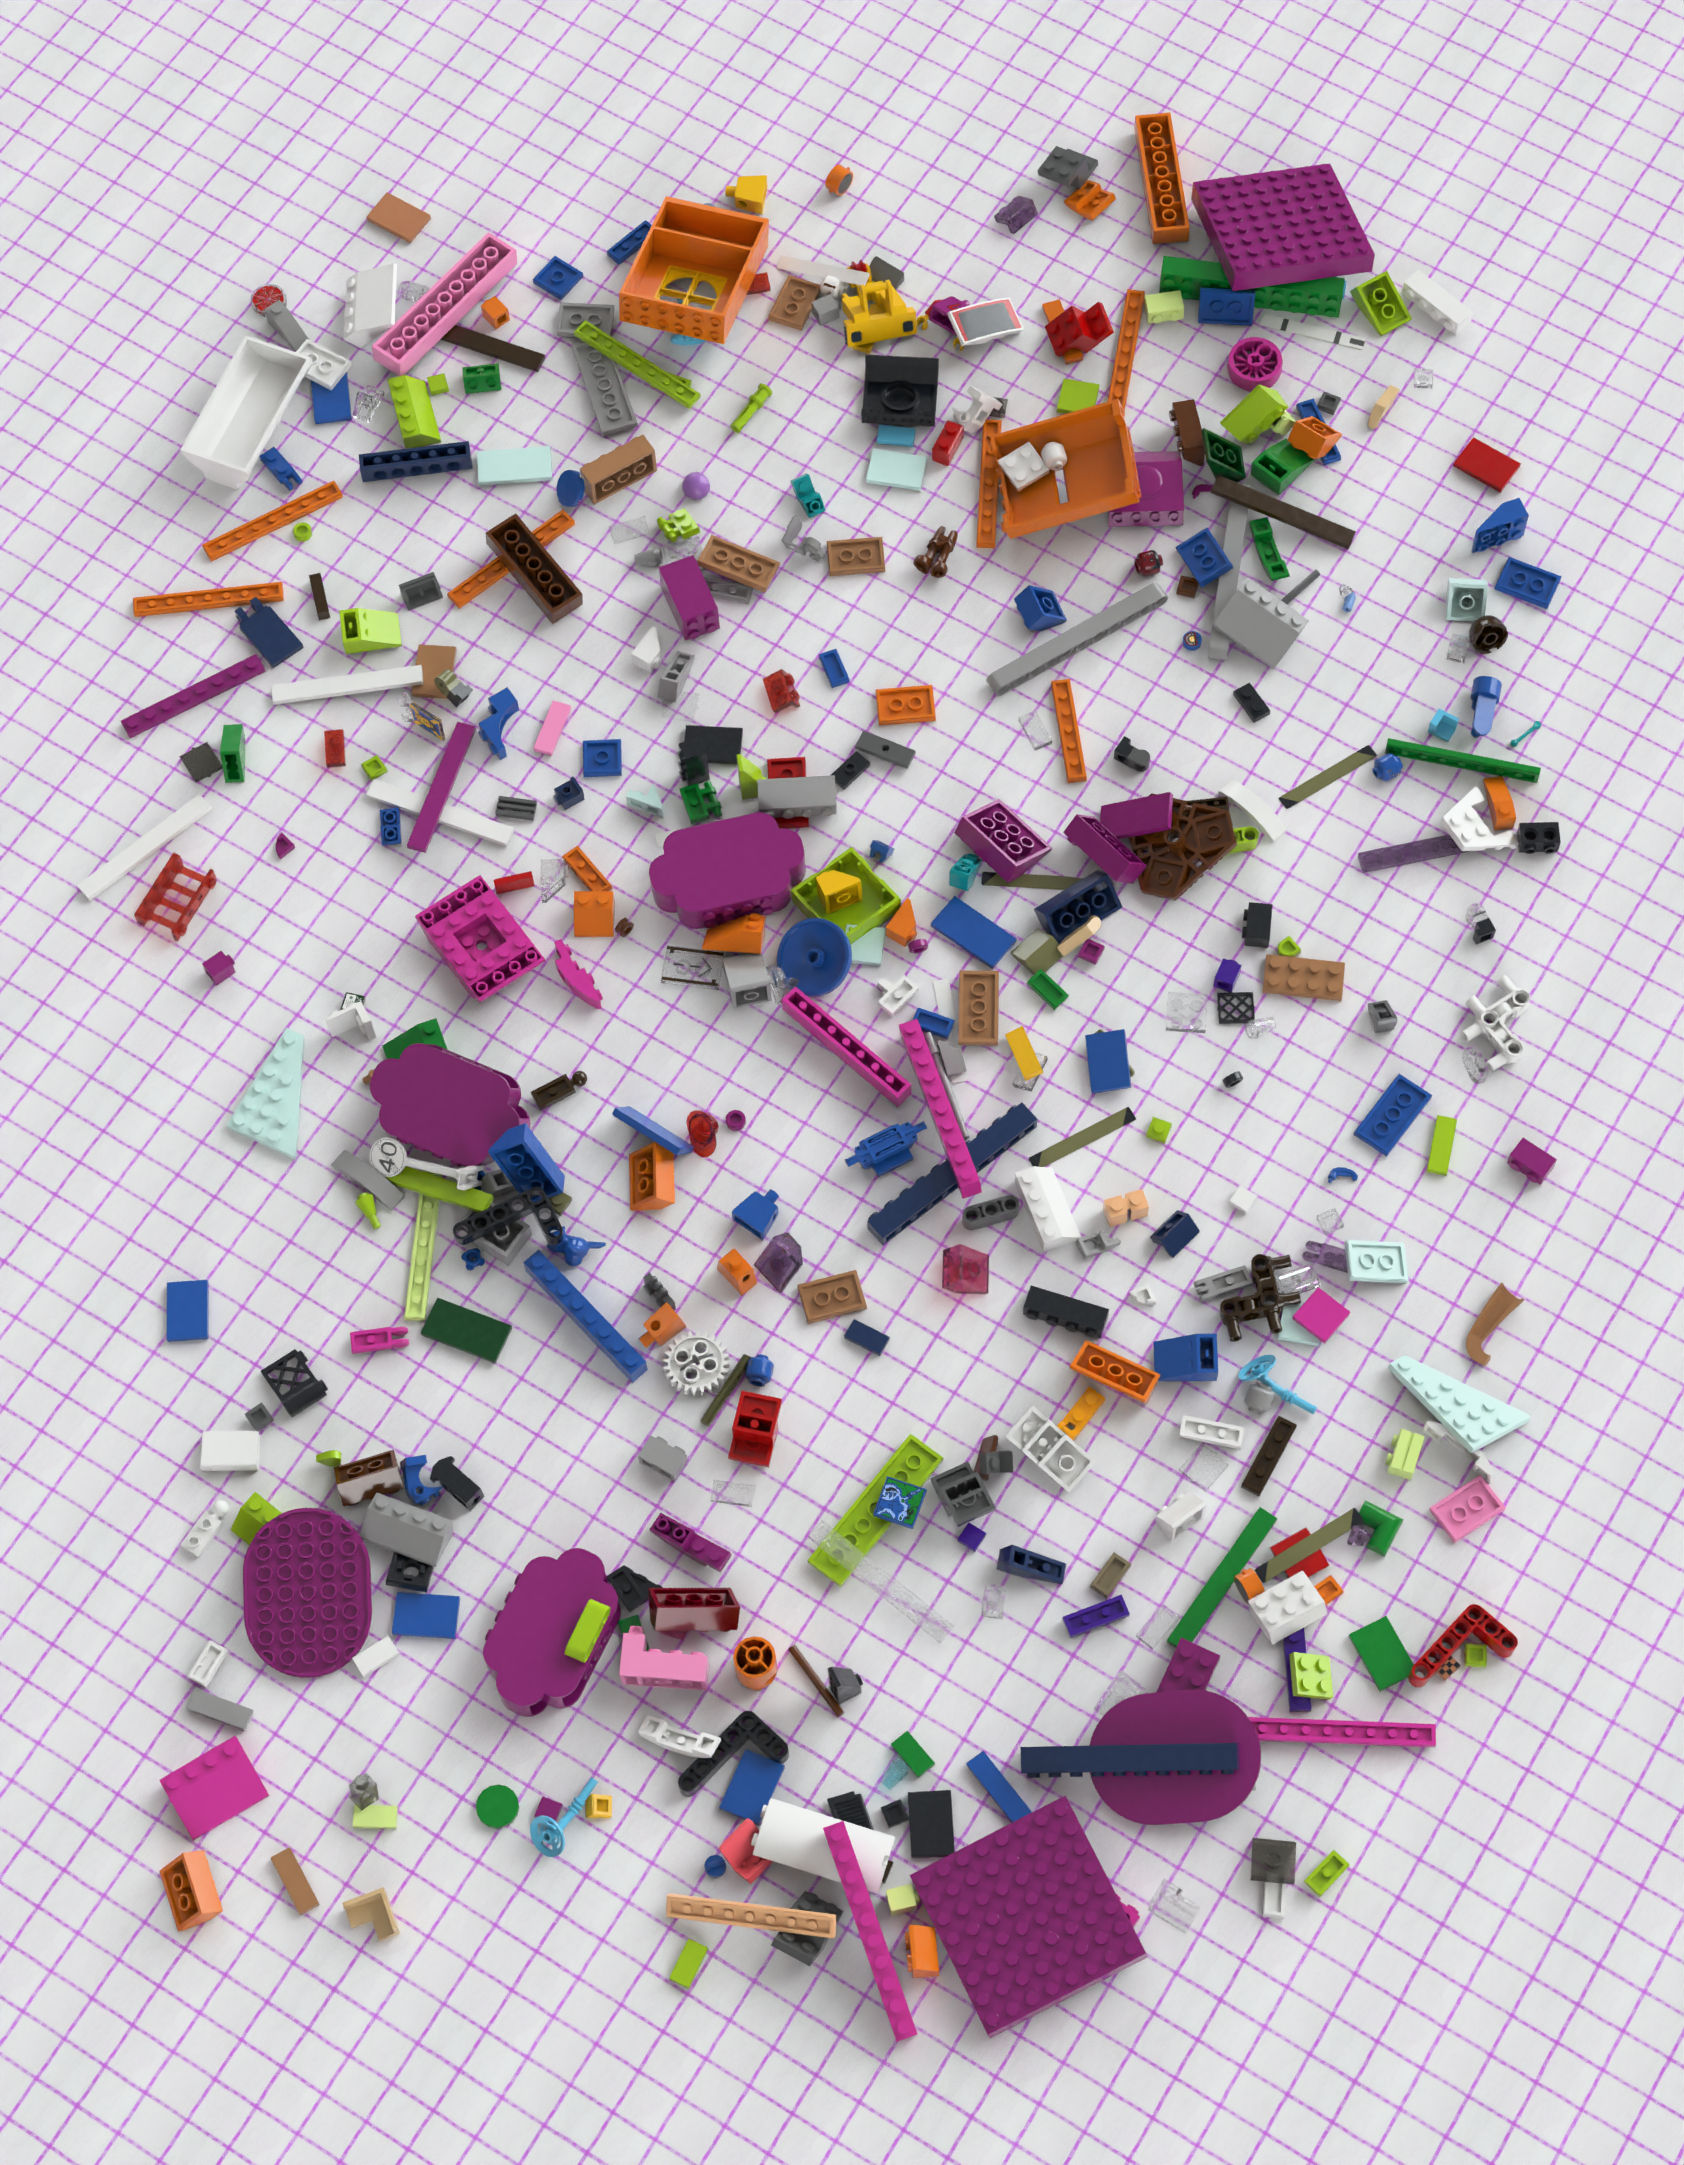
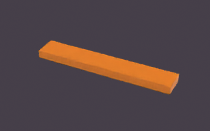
M1070 679L1051 681L1067 782L1087 781Z

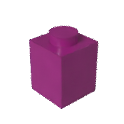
M219 951L202 963L205 973L216 986L236 973L233 967L235 964L234 960L229 954L226 956L222 951Z

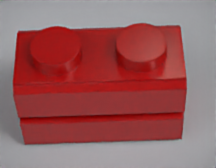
M946 421L932 448L933 461L945 466L950 465L964 438V426L952 421Z

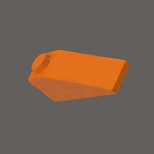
M1503 776L1483 778L1494 831L1512 829L1515 824L1516 813Z

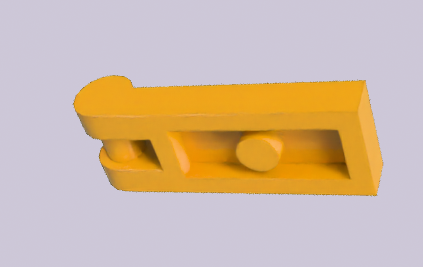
M1088 1387L1057 1427L1074 1441L1103 1405L1106 1398L1091 1387ZM1070 1424L1075 1428L1071 1430L1067 1426Z

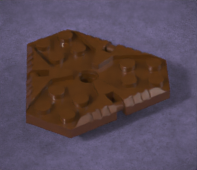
M1173 798L1171 829L1129 837L1133 853H1136V856L1147 865L1138 877L1141 892L1174 901L1182 896L1188 888L1192 887L1198 879L1203 877V873L1207 869L1213 868L1219 860L1237 846L1229 810L1193 803V806H1190L1187 801ZM1201 862L1202 864L1197 868L1195 865Z

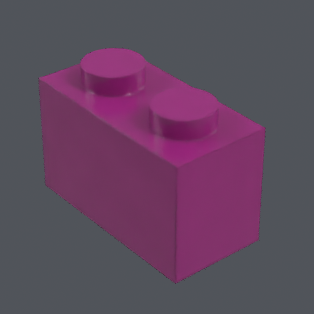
M1522 1138L1509 1155L1507 1163L1513 1170L1520 1171L1526 1175L1531 1182H1537L1541 1185L1553 1170L1557 1159L1530 1141Z

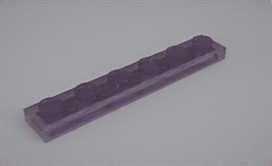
M1449 834L1358 853V860L1362 873L1470 851H1461Z

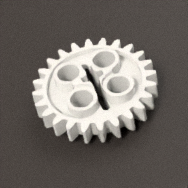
M697 1330L694 1336L691 1331H689V1337L681 1334L682 1340L680 1341L674 1338L675 1346L668 1345L670 1351H665V1357L667 1358L663 1359V1364L667 1365L663 1367L664 1372L668 1373L666 1379L671 1380L672 1387L677 1385L678 1392L684 1388L685 1395L692 1391L693 1396H696L697 1391H700L701 1395L704 1396V1390L707 1389L712 1393V1386L719 1388L718 1381L725 1382L723 1375H728L726 1368L730 1367V1362L727 1361L729 1360V1354H724L727 1352L726 1346L721 1347V1340L715 1342V1335L708 1338V1332L700 1336L699 1330ZM700 1347L706 1348V1351L703 1353L696 1352ZM681 1356L688 1358L685 1362L678 1361V1358ZM710 1364L715 1366L713 1370L705 1369ZM694 1373L697 1376L694 1379H688L687 1375Z

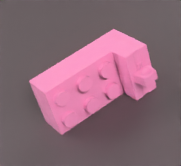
M630 1626L629 1633H623L619 1671L622 1684L707 1691L709 1662L704 1653L691 1652V1655L682 1654V1651L671 1650L670 1653H661L659 1649H648L647 1652L648 1643L642 1626Z

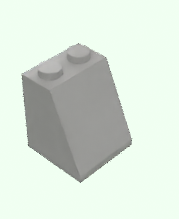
M762 953L730 955L722 959L733 1009L772 1001L770 981Z

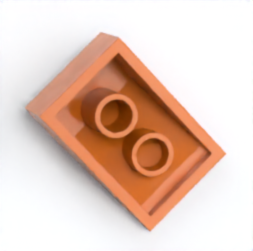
M753 913L707 929L702 950L761 954L765 940L766 916Z

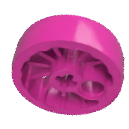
M1250 337L1239 341L1233 346L1228 356L1227 370L1232 382L1243 390L1252 391L1257 385L1270 388L1278 381L1281 375L1283 359L1280 350L1274 343L1264 338Z

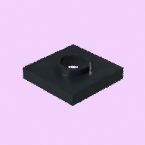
M394 1552L386 1578V1585L427 1593L434 1567ZM409 1567H414L419 1572L417 1576L413 1577V1575L406 1573L404 1575V1571Z

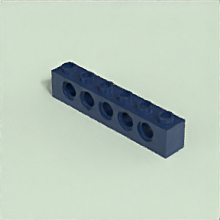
M469 441L358 454L363 482L473 469Z

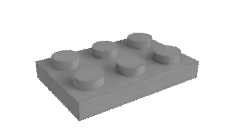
M560 302L557 336L576 337L574 336V331L585 320L611 336L614 305Z

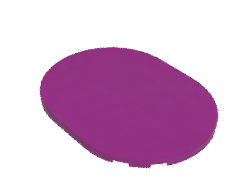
M298 1508L279 1514L256 1533L247 1549L243 1564L244 1623L252 1647L264 1662L275 1670L289 1676L299 1678L320 1677L333 1673L348 1664L361 1650L368 1637L372 1622L371 1565L368 1550L357 1530L345 1519L330 1511L318 1508Z
M1182 1690L1138 1694L1122 1700L1106 1712L1098 1722L1089 1746L1239 1743L1240 1770H1234V1774H1221V1770H1212V1775H1199V1771H1191V1775H1178V1771H1169V1775L1156 1776V1771H1147V1776H1134V1772H1126V1776H1113V1772H1104V1777H1091L1102 1800L1114 1812L1130 1821L1146 1825L1211 1821L1234 1811L1250 1795L1259 1777L1261 1768L1259 1737L1253 1723L1245 1712L1234 1702L1217 1693L1204 1690Z

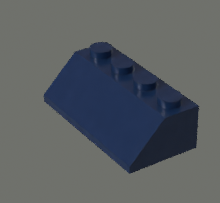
M1096 870L1034 908V911L1044 930L1052 935L1060 944L1064 938L1086 923L1091 916L1095 915L1100 920H1103L1121 909L1122 905L1108 874Z

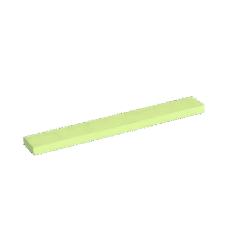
M422 1170V1172L443 1178L442 1174ZM419 1193L404 1319L409 1321H425L440 1204L439 1199Z

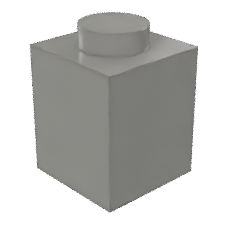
M831 294L812 302V314L820 326L839 318L841 306L839 301L835 300Z

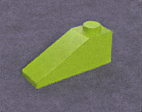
M738 754L737 766L742 800L758 797L757 780L766 779V777H762V772L757 766L741 754Z

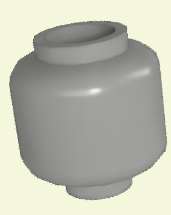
M1260 1382L1250 1385L1244 1399L1245 1404L1250 1406L1248 1410L1256 1414H1260L1261 1411H1269L1275 1397L1274 1392L1271 1391L1272 1387Z

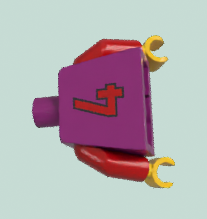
M953 296L943 300H935L925 311V315L917 318V325L919 326L923 323L921 326L922 330H926L928 328L927 320L929 319L957 336L947 313L971 304L968 300L960 301ZM958 338L954 340L953 348H955L956 344H961ZM962 345L960 346V352L964 349Z

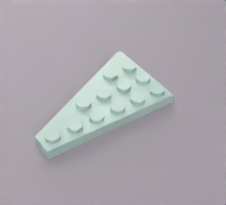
M286 1028L229 1120L227 1127L296 1159L305 1038L303 1035Z
M1405 1355L1389 1364L1388 1369L1470 1453L1519 1428L1530 1420V1416L1527 1413Z

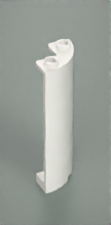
M771 1798L768 1806L764 1805L760 1817L763 1818L759 1834L754 1833L751 1846H754L752 1855L841 1882L823 1828L842 1820ZM844 1821L867 1890L878 1894L895 1837Z

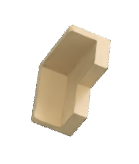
M384 1887L342 1903L352 1929L373 1922L379 1941L400 1934Z

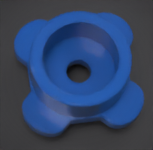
M470 1249L462 1254L461 1258L465 1261L467 1270L471 1271L476 1266L484 1265L485 1260L480 1255V1249Z

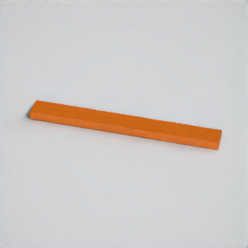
M1127 289L1108 401L1119 399L1124 413L1145 291Z
M986 419L983 424L976 548L995 549L999 482L997 469L999 464L995 455L990 453L989 444H991L990 436L1001 433L1002 420Z
M335 481L329 482L202 544V547L212 562L343 498V494Z
M562 509L532 531V533L545 547L574 526L575 521ZM497 557L448 592L447 596L460 609L507 575L509 571Z
M273 582L133 598L134 616L140 617L251 605L250 600L254 597H257L261 603L284 601L283 583Z

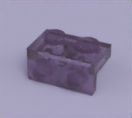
M1017 196L1006 207L1001 208L994 218L996 222L1007 225L1010 233L1015 234L1037 216L1038 212L1032 199Z

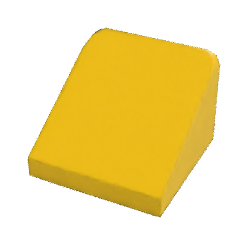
M589 1795L585 1800V1817L611 1818L612 1796Z

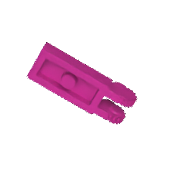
M384 1327L351 1332L352 1354L393 1349V1347H406L409 1345L408 1339L392 1340V1335H405L408 1333V1328Z

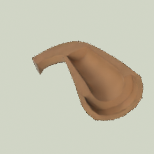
M1502 1282L1479 1314L1466 1340V1350L1469 1356L1477 1363L1483 1365V1367L1488 1364L1491 1356L1482 1350V1343L1513 1310L1524 1302L1523 1298L1520 1300L1511 1294Z

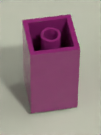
M694 555L658 567L661 589L684 640L695 639L700 635L712 633L719 629L718 607Z

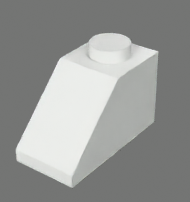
M654 626L651 627L631 653L632 663L649 673H652L655 668H659L662 663L657 631Z

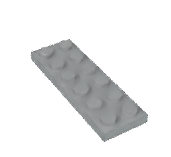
M585 342L572 345V350L602 436L638 427L616 362Z

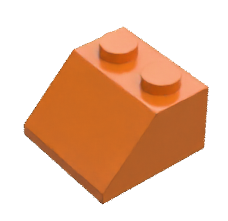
M1311 416L1295 422L1287 441L1292 443L1294 448L1307 452L1309 457L1317 459L1326 456L1341 438L1342 434Z
M574 891V936L614 937L615 899L613 891Z

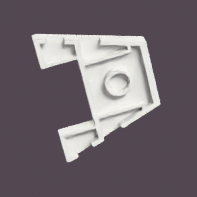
M1474 787L1440 821L1461 851L1485 850V848L1501 850L1503 847L1516 849L1519 845L1510 831L1493 836L1473 808L1483 805L1486 799L1477 787Z

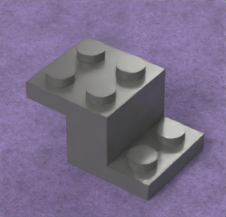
M1056 146L1037 171L1041 177L1067 187L1072 186L1081 189L1098 166V160L1067 148L1066 150Z
M965 1462L930 1478L948 1517H953L957 1527L996 1510L978 1471L973 1472L969 1462Z
M804 1891L790 1908L835 1914L836 1923L843 1913L835 1904L827 1903L816 1894ZM779 1932L771 1946L811 1966L825 1948L828 1938Z

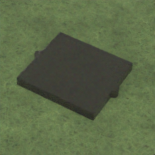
M208 742L196 748L193 747L191 751L179 756L195 783L206 777H211V774L223 769L222 764Z

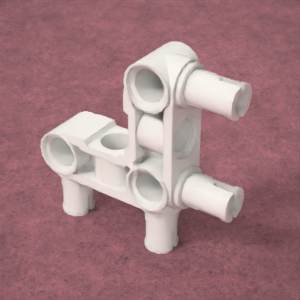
M1506 975L1501 977L1497 984L1507 996L1488 1008H1485L1475 995L1471 996L1465 1003L1476 1016L1474 1024L1462 1031L1461 1036L1466 1042H1469L1476 1036L1483 1034L1498 1053L1486 1061V1067L1491 1072L1504 1064L1517 1063L1523 1051V1044L1516 1034L1511 1033L1505 1023L1512 1018L1516 1019L1527 1010L1530 995L1526 990L1516 988ZM1516 1000H1522L1524 1003H1518ZM1484 1020H1490L1492 1023H1486ZM1509 1050H1515L1517 1053H1511Z

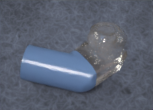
M1342 584L1339 587L1340 595L1345 601L1342 609L1345 612H1351L1356 595L1347 584Z

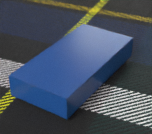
M837 649L818 654L832 688L850 682Z
M917 1008L913 1020L918 1019L922 1031L931 1032L932 1035L947 1040L955 1024L953 1019L921 1008Z

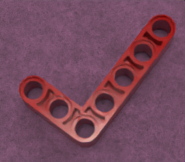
M1477 1604L1469 1605L1414 1664L1408 1675V1680L1414 1687H1423L1472 1633L1503 1658L1510 1657L1518 1645L1517 1637ZM1469 1614H1474L1477 1620L1471 1619ZM1485 1628L1492 1629L1494 1634L1488 1633ZM1455 1629L1463 1630L1464 1634L1457 1633ZM1502 1642L1508 1643L1511 1648L1504 1647ZM1442 1643L1449 1644L1451 1648H1445ZM1429 1657L1435 1658L1438 1663H1432ZM1415 1672H1421L1424 1678H1419Z

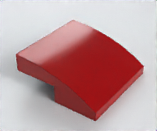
M1305 1527L1269 1548L1275 1557L1308 1537L1311 1533ZM1321 1549L1284 1572L1287 1578H1290L1303 1570L1306 1576L1310 1577L1329 1566Z

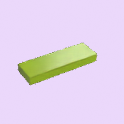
M1437 1115L1426 1172L1447 1176L1457 1119Z

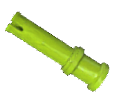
M760 383L758 390L749 397L746 407L730 425L734 432L740 433L755 411L762 408L767 397L773 394L767 385Z

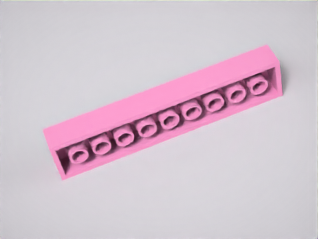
M488 232L372 345L373 359L396 375H405L517 265L516 249Z

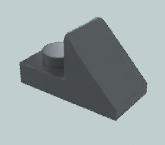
M1388 1001L1368 1003V1011L1373 1018L1374 1032L1380 1033L1394 1030L1398 1020Z
M1011 1450L979 1453L981 1474L1014 1471Z

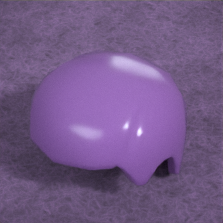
M692 472L685 476L682 490L685 496L693 500H701L710 491V483L703 473Z

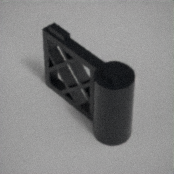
M296 1349L261 1370L262 1375L291 1418L327 1396L326 1391L328 1390L323 1380L318 1381L305 1364L308 1360L301 1350L297 1352ZM296 1357L298 1360L296 1368L286 1367L287 1362ZM274 1370L281 1371L279 1379L270 1378L268 1374ZM285 1371L295 1372L292 1381L283 1380ZM299 1373L308 1374L310 1377L304 1382L297 1381ZM281 1384L291 1385L290 1390L281 1395L279 1392Z

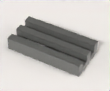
M499 796V802H497V809L495 811L496 816L534 821L537 801ZM502 808H504V809H512L513 811H507V810H501V809H502ZM514 811H526V812H531V814H529V813H522V812H514Z

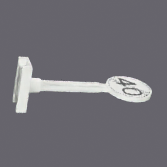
M383 1137L377 1140L370 1150L372 1167L384 1177L398 1175L405 1166L454 1177L458 1180L457 1189L467 1190L482 1185V1181L477 1180L478 1171L484 1170V1165L454 1169L409 1158L402 1143L393 1137Z

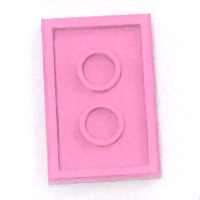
M1479 1475L1430 1507L1429 1511L1455 1544L1503 1512L1506 1507L1483 1477Z

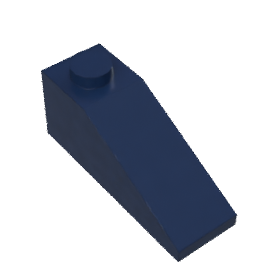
M1010 1545L1000 1549L996 1569L1014 1576L1063 1584L1066 1563L1015 1545Z

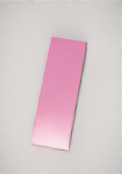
M552 701L533 747L535 752L553 755L571 711V705Z

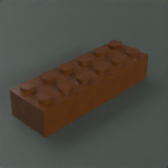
M516 513L485 533L486 544L552 624L583 605V594Z

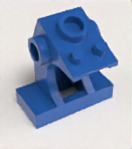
M426 1455L407 1457L400 1461L406 1495L413 1505L417 1503L421 1506L432 1500L431 1495L434 1498L441 1495L439 1490L443 1488V1486L429 1488L421 1483L419 1472L427 1463ZM415 1489H418L420 1494H417Z

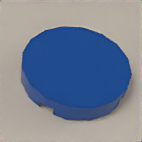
M566 470L558 479L556 487L559 502L565 507H576L579 500H582L584 496L585 484L578 471Z

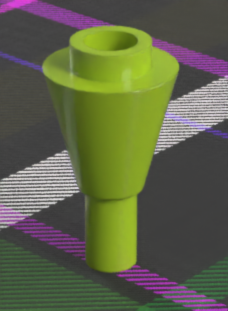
M366 1192L357 1196L355 1204L369 1218L374 1230L380 1228L381 1225L376 1216L373 1194Z

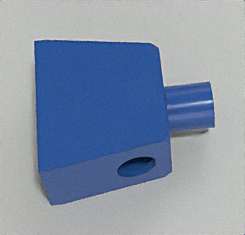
M772 1189L765 1196L756 1191L753 1192L733 1209L732 1219L763 1241L778 1216V1206L774 1203L779 1198V1195Z

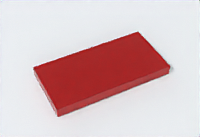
M805 757L767 759L768 779L806 777ZM809 817L774 818L779 829L809 827Z

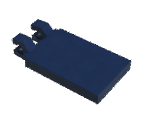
M257 597L250 600L251 607L256 612L250 617L247 616L241 607L234 611L236 618L240 622V631L272 668H275L304 648L301 641L274 610L267 605L263 607Z

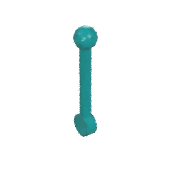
M1535 721L1529 730L1516 740H1511L1510 745L1516 747L1518 742L1535 729H1540L1541 722Z

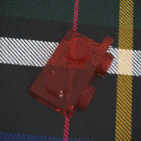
M781 669L763 678L772 711L777 713L791 705L796 708L800 707L798 701L800 696L794 688L795 680L790 673L788 674Z

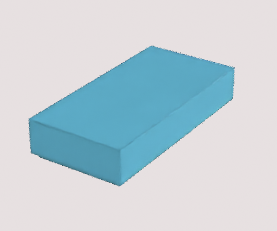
M879 425L877 444L913 447L916 428Z

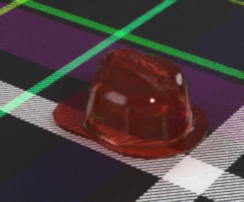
M694 1110L687 1116L686 1121L691 1145L694 1146L693 1150L697 1155L709 1157L716 1149L718 1122L709 1113Z

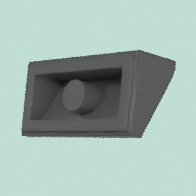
M877 256L873 258L869 265L872 280L875 282L890 280L891 285L896 290L904 282V272Z

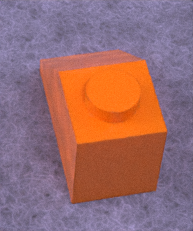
M908 898L886 926V936L904 947L909 942L914 941L917 936L916 921L911 900Z

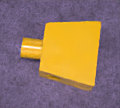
M740 176L737 179L736 186H726L725 196L735 197L736 208L763 214L768 187L767 176Z

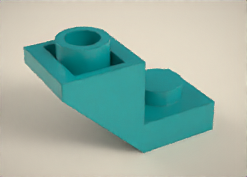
M806 473L790 481L796 498L809 518L826 511L820 493L814 490L809 474Z

